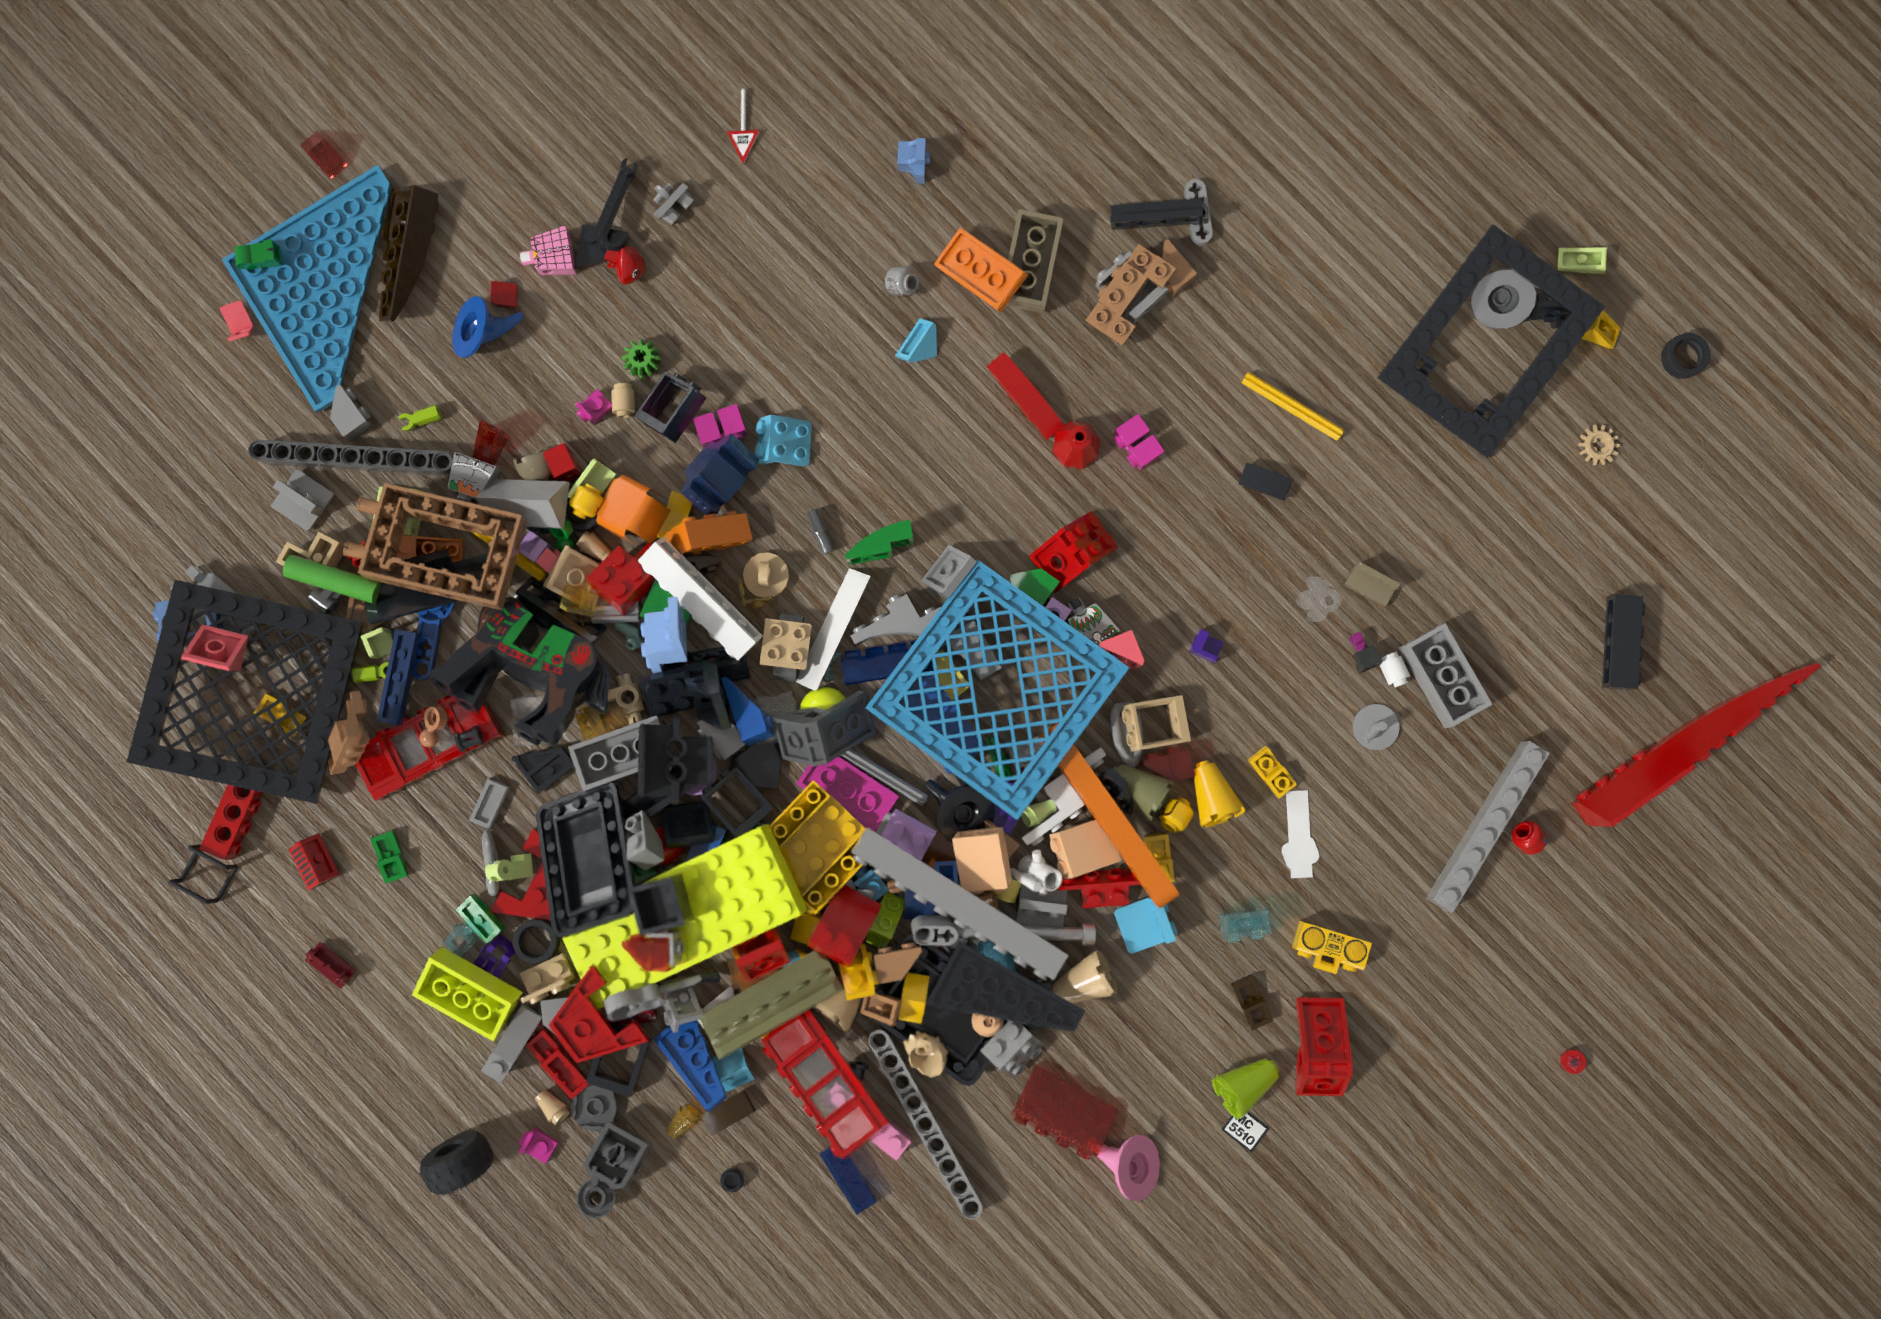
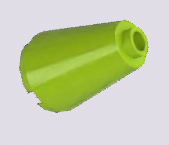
M1265 1058L1217 1075L1212 1079V1085L1217 1096L1222 1095L1225 1101L1222 1104L1233 1117L1239 1119L1244 1117L1279 1079L1278 1073L1280 1070L1273 1060L1269 1061Z

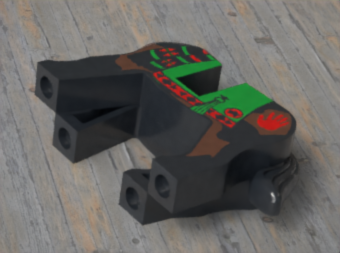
M506 597L503 610L484 606L479 615L476 634L458 648L446 663L432 669L429 674L433 685L454 695L459 706L477 715L500 671H504L515 680L529 687L546 692L540 705L531 714L518 720L514 725L519 737L537 746L543 741L555 747L575 718L576 708L584 702L590 708L600 713L606 714L609 712V672L605 663L597 656L592 643L581 636L552 625L532 654L530 649L540 634L533 614L520 600L513 597Z

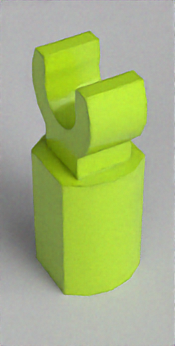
M436 404L415 411L412 415L403 413L398 416L401 421L409 419V424L402 427V430L405 432L413 431L417 425L423 426L442 419Z
M384 662L380 667L378 665L353 668V681L355 683L380 680V677L385 679L389 662Z

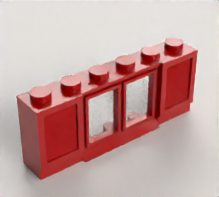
M449 695L438 700L439 704L436 706L444 708L448 720L443 729L436 731L439 735V741L433 747H425L420 742L421 732L427 729L424 722V714L430 706L417 712L418 715L412 719L410 717L404 718L402 725H397L390 730L385 728L377 732L376 737L369 740L359 762L355 764L374 801H382L386 799L385 796L389 793L404 789V786L410 782L425 778L424 775L433 770L444 768L445 764L454 759L465 757L466 753L475 748L479 749L486 746L487 742L496 737H504L505 735L487 699L478 715L459 706L454 696L451 697ZM478 725L483 733L485 744L483 746L478 744L467 748L465 752H460L455 743L454 733H463Z
M811 1008L761 1040L765 1046L763 1051L769 1059H774L778 1065L776 1070L783 1079L787 1077L791 1083L789 1088L796 1098L800 1097L805 1105L802 1107L810 1118H815L818 1123L816 1125L817 1130L824 1138L827 1137L831 1142L830 1149L834 1155L847 1159L889 1127L892 1122L882 1114L877 1101L866 1091L867 1087L852 1071L853 1067L838 1051V1045L831 1041L825 1032L826 1028L821 1022L817 1021Z

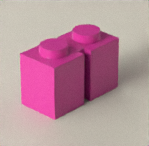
M737 404L717 410L724 430L723 434L720 432L713 412L693 418L703 447L708 442L717 443L730 433L739 441L743 439L744 435H747Z
M1137 414L1115 429V437L1113 439L1120 449L1124 448L1128 452L1127 460L1133 468L1137 466L1140 471L1162 456L1164 449L1153 434L1134 448L1132 447V445L1143 439L1150 432L1142 418Z

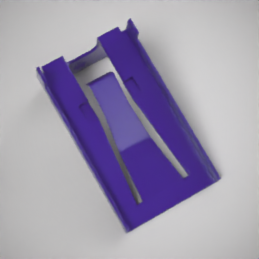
M501 934L490 944L487 943L482 947L480 954L473 963L481 968L495 947L501 945L507 952L502 956L492 973L498 979L509 964V958L515 954L513 943ZM491 956L483 970L491 974L498 960Z

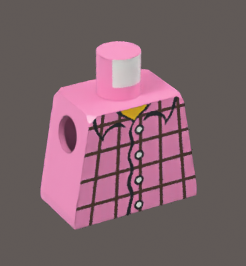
M566 226L532 237V250L520 252L522 265L535 264V268L540 275L577 274L571 235Z

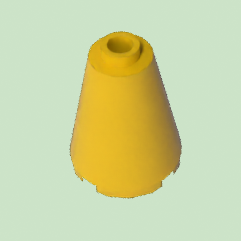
M1209 760L1196 764L1193 776L1201 827L1205 826L1206 828L1225 823L1232 817V814H1234L1235 818L1244 814L1246 810L1216 764L1210 763Z

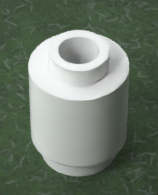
M1397 652L1381 658L1380 668L1388 685L1393 684L1396 688L1408 682L1406 678L1410 677V674L1402 657L1398 656Z

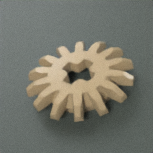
M1593 425V432L1588 428L1585 429L1587 437L1582 434L1580 435V438L1585 443H1578V446L1585 447V450L1581 451L1580 455L1588 454L1585 459L1586 462L1592 457L1593 465H1597L1598 460L1601 465H1606L1605 458L1612 462L1613 459L1610 455H1618L1614 448L1620 447V444H1614V440L1618 439V436L1611 437L1612 429L1605 432V425H1602L1600 430L1597 429V425ZM1597 439H1600V443L1604 444L1600 452L1597 451L1596 447H1593V443H1596Z

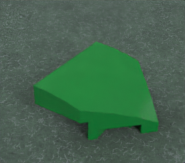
M1043 569L1010 575L1011 584L1042 606H1044L1060 583V581Z

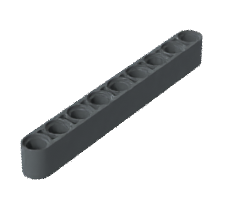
M255 440L248 447V453L251 458L269 465L449 476L453 462V456L449 453L432 450ZM265 447L266 452L262 457H260L259 452L262 448ZM285 449H289L288 456L282 458V452ZM311 450V457L305 460V453ZM334 451L335 456L333 460L328 461V454ZM357 453V460L351 463V455ZM380 454V461L377 464H373L374 456ZM399 456H403L402 464L396 466V459ZM422 457H426V464L419 467V460ZM449 458V465L442 469L441 462Z

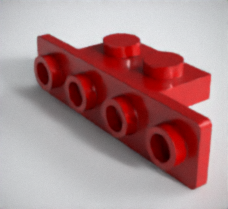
M1113 868L1102 871L1094 870L1069 879H1063L1062 876V882L1058 890L1081 889L1082 908L1129 905V885L1141 884L1130 868Z

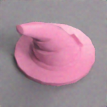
M1134 1135L1129 1137L1120 1149L1109 1147L1092 1137L1089 1139L1087 1145L1116 1175L1117 1186L1122 1195L1128 1200L1141 1201L1150 1195L1158 1180L1160 1168L1158 1150L1151 1139L1144 1135Z

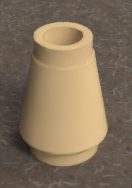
M586 531L576 544L580 548L579 551L601 561L612 552L593 532L589 533Z
M546 1089L535 1098L549 1123L553 1122L557 1125L569 1114L567 1105Z

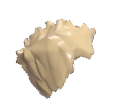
M917 1031L916 1035L910 1034V1039L903 1042L912 1068H917L920 1073L929 1077L940 1075L945 1067L948 1051L943 1043L940 1042L939 1037H931L927 1033H921L920 1031Z

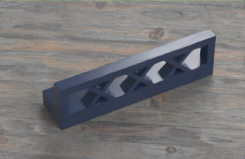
M395 629L377 721L402 725L421 634Z

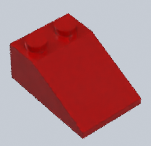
M843 885L830 901L807 946L849 968L882 905Z

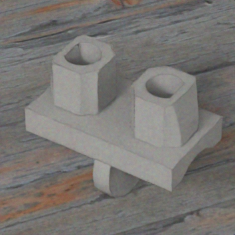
M669 183L664 188L656 185L654 189L658 194L653 199L654 202L659 204L662 199L665 202L653 215L658 219L662 218L669 224H673L680 216L671 207L675 201L684 209L694 201L686 190L688 187L682 183L669 195L668 193L673 189Z

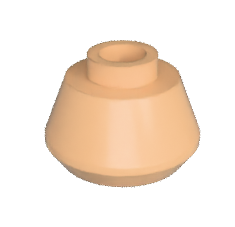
M972 1015L973 1028L982 1036H994L1003 1027L1004 1020Z

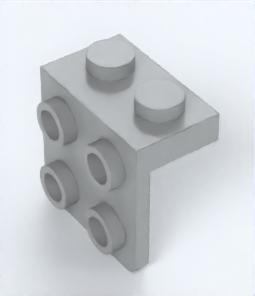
M1008 1021L981 1049V1052L1001 1072L1012 1078L1019 1076L1025 1070V1064L1040 1054L1043 1042L1031 1034L1021 1023Z

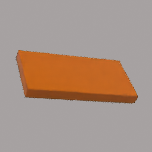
M961 227L933 264L1000 313L1028 276L1026 272Z

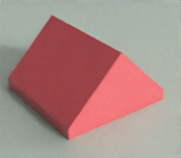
M202 624L184 651L182 659L228 671H240L248 643V636Z
M1132 630L1098 644V646L1131 669H1136L1144 663V658Z

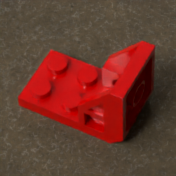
M776 927L732 947L736 963L747 982L791 963Z
M1297 997L1296 1009L1300 1047L1297 1053L1296 1095L1343 1096L1352 1077V1056L1344 998Z

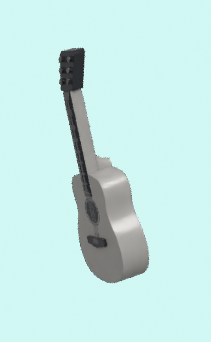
M703 972L699 975H693L662 985L651 984L642 988L615 993L606 998L604 1002L608 1019L611 1021L624 1020L644 1011L658 1008L664 1001H667L669 992L693 986L700 982L719 983L720 975L718 972Z

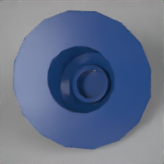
M473 296L465 302L456 317L452 335L454 352L458 357L462 358L472 356L481 344L490 342L513 329L523 319L522 312L505 318L492 317L489 314L487 302L482 297Z

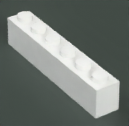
M665 537L657 540L638 560L644 571L653 575L659 581L661 588L669 591L674 597H678L680 606L686 608L692 614V618L698 624H702L709 631V635L725 647L726 652L731 657L739 660L763 637Z

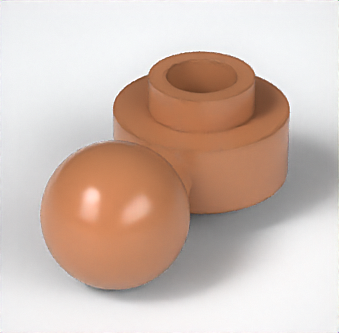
M435 706L429 707L425 711L424 722L427 729L420 734V742L423 746L433 747L438 743L439 735L436 731L443 729L448 720L444 708Z

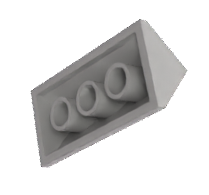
M494 479L476 499L481 506L522 515L527 521L526 527L564 529L570 482Z

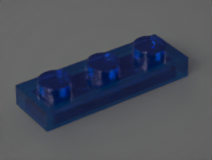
M830 1146L819 1153L856 1215L877 1202V1199L851 1157L847 1159H842L840 1156L836 1157Z

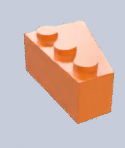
M737 511L724 513L720 517H717V514H709L699 520H696V517H688L682 520L683 523L665 533L667 540L682 555L693 553V556L701 554L700 551L713 549L718 551L742 546L753 540L747 514H737Z

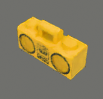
M1299 921L1292 948L1298 950L1297 955L1311 959V956L1315 955L1313 968L1336 974L1339 964L1342 963L1343 969L1356 973L1357 968L1364 970L1372 943ZM1322 955L1334 958L1333 964L1321 960Z

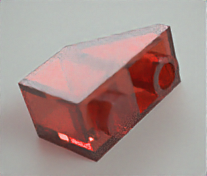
M1181 746L1168 749L1169 754L1160 756L1159 752L1145 755L1146 760L1141 761L1143 767L1173 782L1195 776L1189 750H1182Z
M632 934L630 938L622 941V947L644 971L668 972L676 968V965L670 966V941L667 937L645 938V935Z

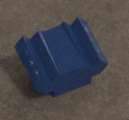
M732 433L717 443L708 442L683 472L686 474L687 479L681 494L705 515L718 514L721 506L727 503L746 481L749 472L757 467L759 459Z

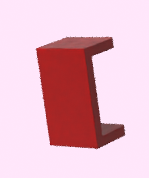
M562 443L543 452L552 475L557 481L572 482L579 479L583 472L573 451L566 444Z

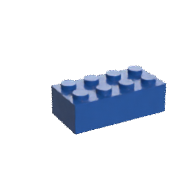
M933 675L922 677L923 689L936 687ZM919 680L914 683L909 691L920 690ZM944 690L940 691L942 703L952 701ZM937 691L924 693L926 705L939 703ZM921 694L908 695L909 708L922 706ZM903 698L899 704L906 708L905 699ZM955 705L943 707L944 719L958 717ZM939 707L926 709L928 722L941 720ZM923 710L912 711L914 715L924 721ZM962 720L963 733L974 732L968 721ZM958 721L945 723L947 735L960 734ZM942 724L929 725L943 735ZM977 735L964 737L966 749L979 748ZM961 737L948 739L962 749ZM972 752L967 754L973 757L978 752ZM943 766V768L946 770V772H947L948 774L952 773L951 771H949L947 768H945V767Z

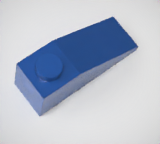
M726 676L721 678L741 741L751 746L775 736L772 729L774 724L771 715H768L732 680Z

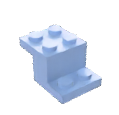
M678 597L668 598V607H665L664 611L645 613L644 623H641V633L645 637V643H641L642 655L646 657L647 668L651 669L653 674L664 671L663 664L687 661L686 620Z

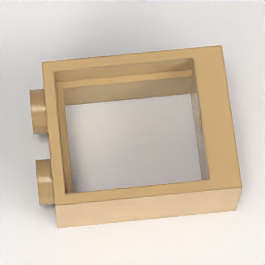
M1183 695L1123 706L1122 719L1127 727L1126 740L1131 748V752L1191 741ZM1166 705L1172 739L1142 744L1136 710Z

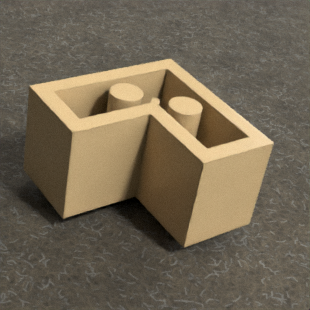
M318 532L308 551L295 544L286 542L276 562L284 566L288 556L294 555L336 568L343 556V549H347V547L330 536Z

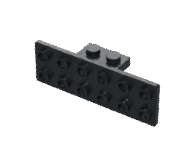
M443 549L403 561L416 565L422 563L428 568L441 571L442 569H447L451 573L462 576L466 574L472 575L478 581H481L484 572L482 567L483 564H486L489 553L453 562L448 549ZM382 583L376 604L365 601L364 603L367 622L369 625L455 603L459 600Z

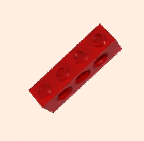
M227 785L199 850L223 860H232L234 857H237L242 848L240 843L251 828L250 821L253 814H256L260 808V798L264 792L251 790L250 794L245 796L244 788ZM237 806L241 810V814L238 818L234 814V810ZM227 828L231 830V837L229 839L225 837V830Z

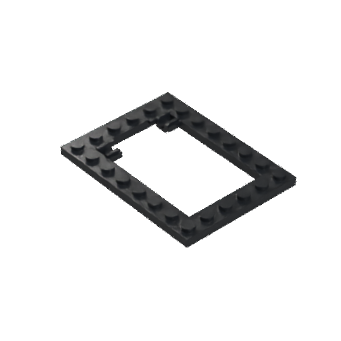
M1493 224L1377 376V379L1485 458H1489L1606 306ZM1498 259L1570 313L1498 407L1484 398L1473 413L1469 410L1465 413L1429 386L1431 383L1426 378L1429 372L1435 368L1437 362L1425 353L1494 261ZM1421 360L1424 365L1419 370L1415 366ZM1487 410L1492 412L1488 420L1483 417Z

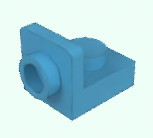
M865 867L855 875L857 880L853 883L859 889H873V900L876 901L888 892L889 889L880 876L873 872L874 868L868 871Z

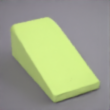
M1559 248L1557 271L1605 274L1607 248Z

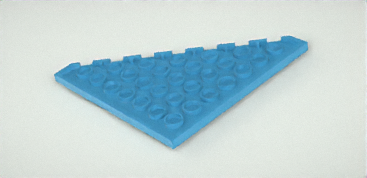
M376 165L246 244L263 243V240L272 239L280 246L282 266L240 269L236 267L234 252L222 259L307 400L317 413L333 404L336 386L342 385L392 185L379 165Z

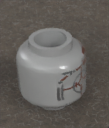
M894 266L890 268L885 277L886 289L893 296L910 297L915 293L919 285L918 276L915 270L910 267Z

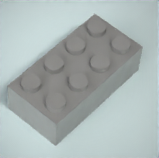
M1446 623L1434 627L1398 648L1444 728L1453 727L1493 705Z
M656 715L569 746L568 749L582 790L587 791L605 783H613L638 774V732L640 724L664 725L661 716ZM670 744L669 750L672 754H674Z

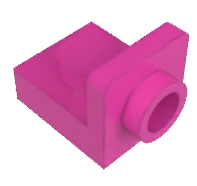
M598 389L581 404L579 402L575 404L579 409L576 412L585 423L589 420L593 425L612 410V404Z
M533 1128L530 1132L526 1131L519 1141L521 1148L518 1152L521 1154L526 1152L546 1164L559 1141L541 1130Z

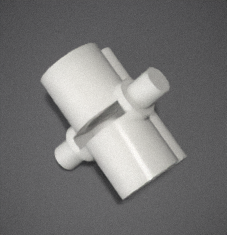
M1041 850L1032 851V856L1027 855L1023 857L1019 862L1018 870L1010 868L1013 879L1033 891L1039 892L1040 896L1047 895L1048 891L1056 890L1062 882L1061 872L1045 863Z

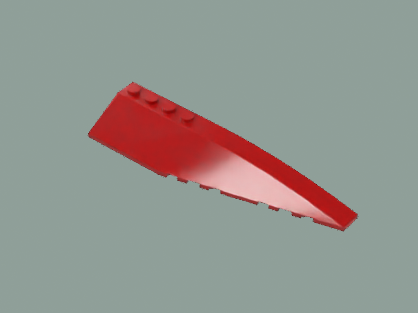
M1807 664L1742 691L1708 709L1662 738L1647 750L1641 749L1633 754V760L1627 764L1623 762L1613 769L1614 773L1609 777L1605 775L1595 781L1596 786L1592 789H1585L1576 795L1577 799L1572 802V805L1587 826L1614 827L1696 768L1695 763L1705 761L1711 756L1708 752L1709 750L1713 751L1727 743V736L1733 737L1762 715L1761 710L1770 708L1777 703L1774 698L1788 694L1792 690L1791 684L1797 685L1803 682L1821 667L1820 664Z

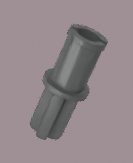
M813 509L807 512L806 516L813 530L812 536H815L822 552L821 554L825 555L836 550L828 534L829 528H826L819 510Z

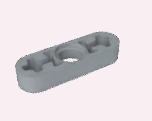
M1192 179L1185 187V200L1195 199L1194 192H1190L1192 186L1200 190L1197 199L1202 198L1203 200L1202 209L1205 215L1203 216L1202 231L1207 233L1204 239H1201V236H1197L1200 230L1199 224L1189 225L1190 235L1195 245L1205 246L1210 242L1213 235L1206 186L1201 180Z

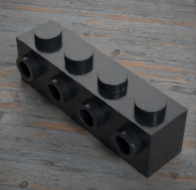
M1621 594L1607 596L1602 688L1634 690L1638 689V685L1641 683L1642 674L1639 671V666L1643 658L1641 639L1644 636L1642 616H1644L1646 609L1643 596Z

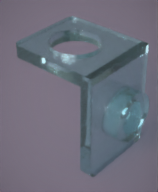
M464 923L454 925V931L444 940V944L460 957L479 940L475 936L474 930ZM457 935H460L466 941V945L461 949L456 948L453 944V939Z

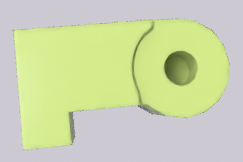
M531 853L510 856L511 862L509 860L489 862L485 868L486 877L494 882L533 877Z

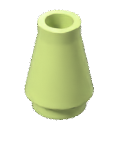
M1051 799L1029 805L1021 815V818L1027 827H1037L1052 813L1056 812V805Z

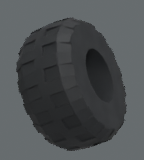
M475 1130L466 1131L445 1140L427 1153L420 1162L419 1173L431 1193L433 1192L437 1195L451 1194L473 1183L485 1174L492 1166L494 1153L484 1134Z

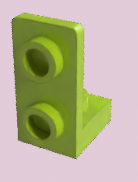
M890 892L884 894L880 903L882 907L864 939L865 942L878 948L886 947L891 941L904 910V899Z

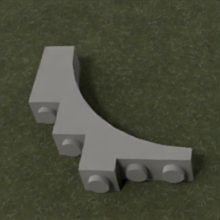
M901 593L890 598V603L886 605L890 612L889 615L886 616L885 613H882L873 619L874 623L866 627L863 624L855 628L851 638L857 646L870 639L887 635L920 636L941 607L935 609L933 606L922 612L923 617L920 618L907 594L904 596ZM969 620L964 621L965 633L978 631L975 620L971 622ZM961 624L957 626V630L951 635L962 634ZM979 635L966 637L968 649L981 647ZM983 636L984 647L989 646ZM963 638L950 639L952 651L964 650ZM992 650L985 651L987 663L997 661ZM981 651L968 653L970 665L983 663ZM960 654L959 656L966 662L965 654ZM1001 666L976 668L973 671L982 681L1000 671Z

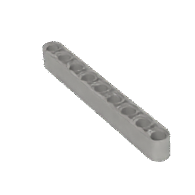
M883 1027L875 1028L869 1036V1045L962 1214L967 1219L973 1220L978 1218L982 1213V1201L890 1033ZM875 1034H883L886 1037V1042L882 1045L876 1044L873 1040ZM889 1054H893L897 1057L898 1062L891 1066L886 1064L884 1058ZM900 1075H905L908 1077L909 1083L906 1086H900L896 1083V1078ZM916 1096L920 1099L921 1103L917 1107H912L907 1102L908 1098ZM923 1117H928L932 1120V1124L924 1128L919 1124V1120ZM940 1138L944 1144L941 1148H933L930 1144L931 1140ZM946 1159H951L955 1162V1166L952 1169H945L942 1166V1162ZM958 1180H963L967 1184L963 1190H957L953 1185ZM974 1201L978 1204V1207L974 1211H969L965 1208L966 1203Z

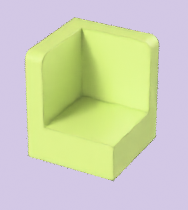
M381 627L361 636L370 658L380 659L391 653L394 638L391 629Z

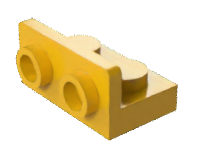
M861 944L860 952L856 954L849 968L838 963L847 1001L875 995L874 985H878L876 970L871 971L870 967L873 966L871 951L867 952L865 944Z

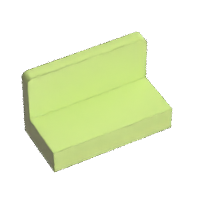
M593 458L569 491L568 497L571 499L577 487L580 485L585 486L586 483L601 491V496L603 497L613 479H616L618 475Z

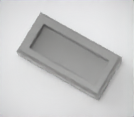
M488 778L469 821L492 830L511 787Z

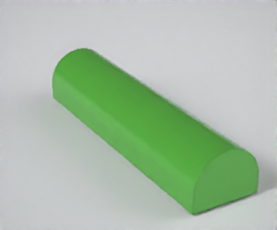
M289 555L283 566V576L372 604H376L382 582L366 579L361 575L294 555Z

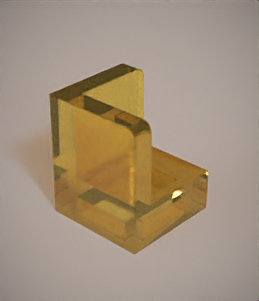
M566 585L560 608L569 613L594 617L599 594L591 590Z

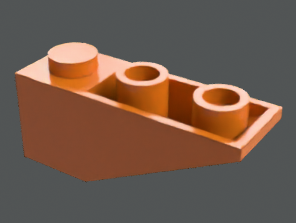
M403 535L396 558L406 560L434 551L448 549L453 562L462 560L463 539Z

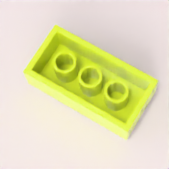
M441 947L429 957L412 995L488 1039L495 1041L505 1030L523 992Z

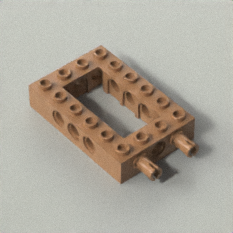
M387 483L383 485L379 501L359 497L358 502H361V504L357 503V511L375 514L366 546L347 541L344 546L348 547V549H343V555L362 559L358 570L360 575L366 579L503 610L527 524L522 515ZM408 517L493 537V540L489 542L490 551L487 562L482 567L484 572L481 581H478L472 575L466 574L462 576L451 573L447 569H442L441 571L428 568L422 563L416 565L396 558Z

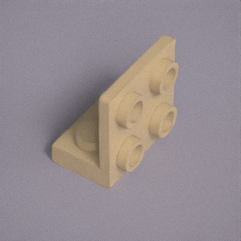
M766 618L760 666L806 670L812 625Z
M565 953L520 973L529 994L521 998L523 1003L529 1000L533 1004L550 996L548 993L550 990L552 994H555L571 986L569 981L575 979V976Z

